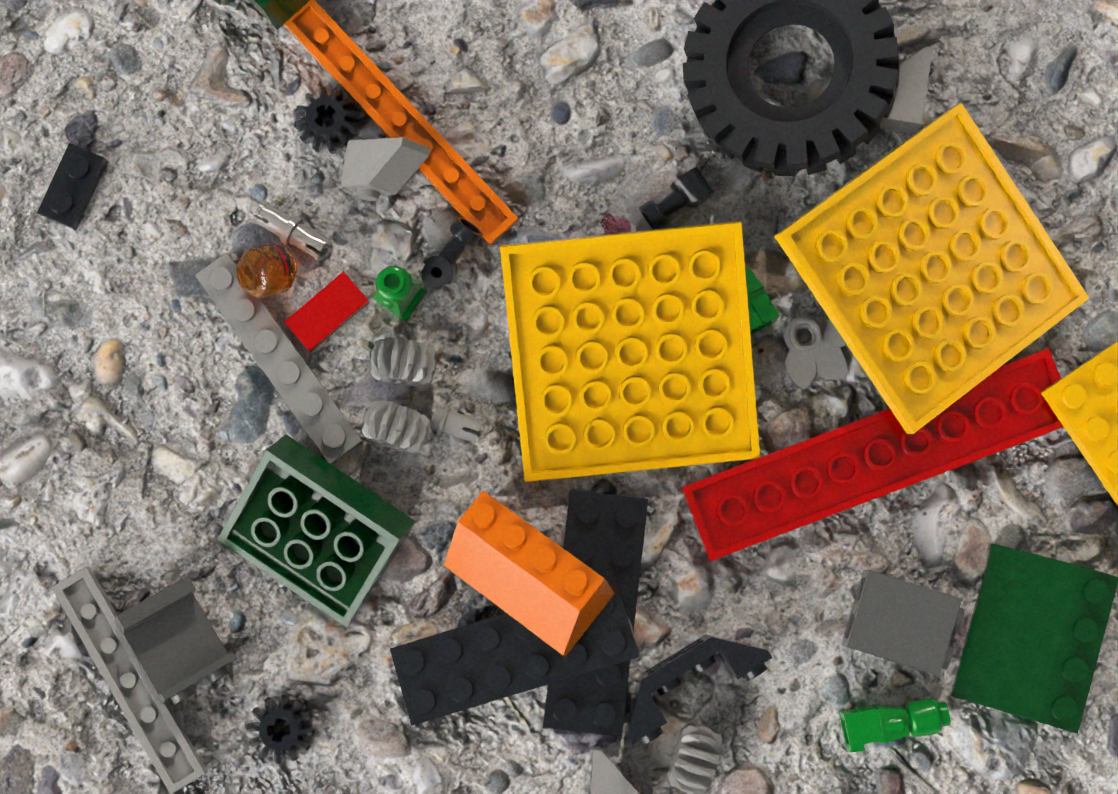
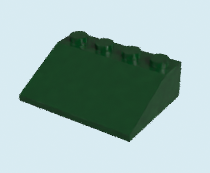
M285 434L265 451L217 540L347 628L399 551L416 521Z
M993 543L990 548L950 696L1078 734L1118 586V577L1076 564Z

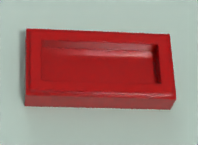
M343 271L286 319L284 323L308 351L312 352L370 302Z

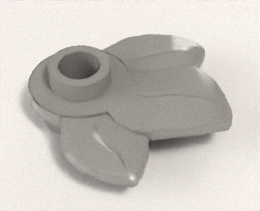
M806 316L793 319L787 325L784 332V341L789 349L785 360V368L791 381L800 389L805 390L811 384L815 374L828 380L845 379L847 376V363L841 347L847 344L831 320L817 322L815 319ZM799 330H806L810 334L808 343H800L797 340L796 334Z

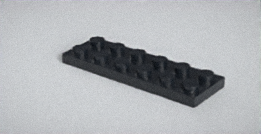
M570 490L563 549L597 572L607 582L618 579L634 631L648 499ZM630 660L548 684L543 728L622 737Z
M618 579L608 581L615 594L566 657L562 656L507 613L390 648L411 726L641 657Z

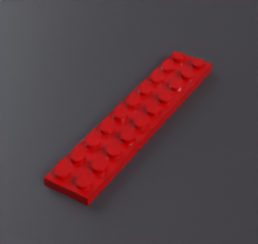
M1048 348L1001 366L914 434H907L891 409H887L681 487L709 562L1063 428L1064 426L1041 394L1042 391L1061 379L1050 349Z

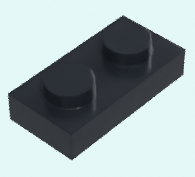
M69 143L37 213L73 230H77L108 161L102 156Z

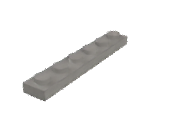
M225 253L195 275L326 460L332 465L363 443L230 255Z
M85 567L51 587L169 793H175L206 774L208 771L168 701L164 704L161 703L115 623L117 613L91 568Z

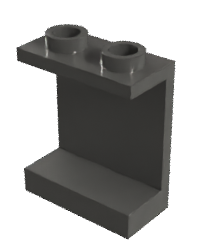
M863 570L841 646L940 676L941 670L948 668L952 658L953 647L949 646L952 632L958 631L963 621L964 609L960 608L962 599L872 570Z
M189 576L120 613L115 618L117 627L162 704L170 699L174 705L184 701L196 693L193 686L206 678L210 684L220 680L231 673L228 666L236 660L233 652L227 653L195 598L196 588Z

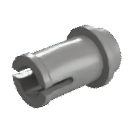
M447 405L445 409L437 406L430 429L436 430L439 436L442 432L475 444L478 436L477 431L480 430L482 419H475L450 411V406Z

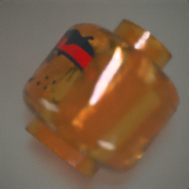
M269 244L246 250L236 268V276L240 286L256 298H265L289 291L294 284L297 272L295 259L290 255L289 251L278 244Z

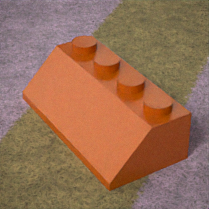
M485 491L480 493L457 522L444 563L447 569L564 657L567 656L615 594L605 578Z

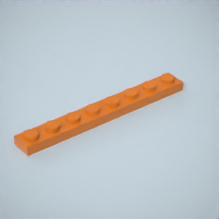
M310 0L283 24L388 138L403 137L430 148L429 156L418 170L464 219L474 224L483 233L481 238L490 247L519 222V218L315 0Z

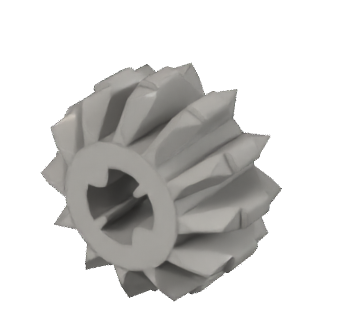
M401 338L375 341L374 350L371 352V375L377 380L394 385H404L406 387L428 386L432 384L433 375L436 372V350L432 346L413 340Z
M386 400L372 401L363 419L362 433L367 439L386 448L406 454L415 455L421 453L430 435L431 422L427 416L395 402L391 403Z
M687 724L683 727L669 767V783L679 788L680 791L689 794H704L707 792L715 775L722 750L721 735L699 724L698 726Z

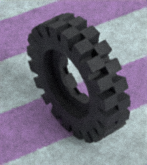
M715 0L712 5L703 2L695 15L694 20L697 27L695 32L688 31L684 46L687 62L682 63L683 79L688 90L687 96L698 122L708 138L711 137L715 141L717 148L729 158L737 157L740 159L744 167L762 173L763 168L772 169L775 176L794 177L795 170L806 169L808 175L826 171V163L837 159L839 164H842L857 154L856 147L860 143L864 142L868 145L880 131L879 123L882 118H888L895 102L894 92L899 84L900 65L894 24L886 6L882 8L879 0ZM801 25L818 32L830 45L834 55L833 76L825 91L812 102L798 107H779L765 101L752 87L748 75L749 58L756 43L768 32L781 26Z

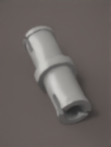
M263 201L255 211L260 216H253L252 222L280 237L282 244L286 246L293 245L314 257L317 261L322 260L329 249L325 245L327 247L331 246V239L305 226L303 219L300 217H290L270 205L267 201Z

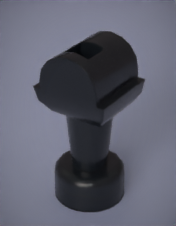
M694 167L677 178L670 185L672 192L658 204L650 200L639 207L644 219L653 230L665 228L668 225L666 217L685 206L697 207L715 193L698 167Z
M458 216L450 226V232L453 237L440 251L432 252L422 262L425 265L421 271V279L430 288H441L447 281L451 283L458 271L456 262L466 245L470 247L475 246L483 236V233L474 224Z

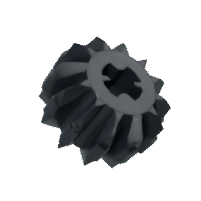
M321 87L319 88L320 98L315 99L312 94L306 93L305 98L309 106L298 105L296 107L297 113L302 118L297 119L294 125L297 130L303 131L300 139L304 144L313 141L312 148L315 152L319 153L324 145L327 144L330 154H335L337 150L336 143L341 142L343 147L347 148L349 141L346 137L347 134L352 136L359 135L360 131L353 123L361 120V115L359 111L352 110L355 106V101L352 97L343 99L341 89L336 88L329 97L326 88ZM327 114L334 120V124L329 127L321 120Z
M288 694L281 695L279 705H277L272 697H268L264 700L267 711L260 707H256L252 711L253 715L261 722L247 724V730L259 732V736L251 739L249 743L252 747L257 746L261 742L265 745L259 755L262 759L268 757L272 750H274V761L276 764L283 762L285 751L288 757L295 761L299 758L297 747L307 751L312 746L303 735L310 736L316 734V727L305 726L304 724L305 721L314 717V713L309 711L300 715L299 711L304 705L302 699H298L289 708L290 698ZM281 719L287 721L284 726L289 724L291 732L284 735L283 738L278 737L279 731L275 733L273 730V725L281 722Z

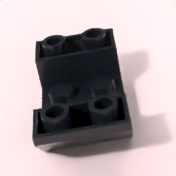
M707 634L698 638L638 675L625 729L632 744L640 740L642 745H646L662 735L664 732L661 726L665 725L667 721L650 694L657 690L661 696L681 684L678 677L690 669L695 674L707 669L716 662L713 657L716 653L731 676L736 679L746 678L747 681L768 669L765 662L772 659L771 654L768 650Z

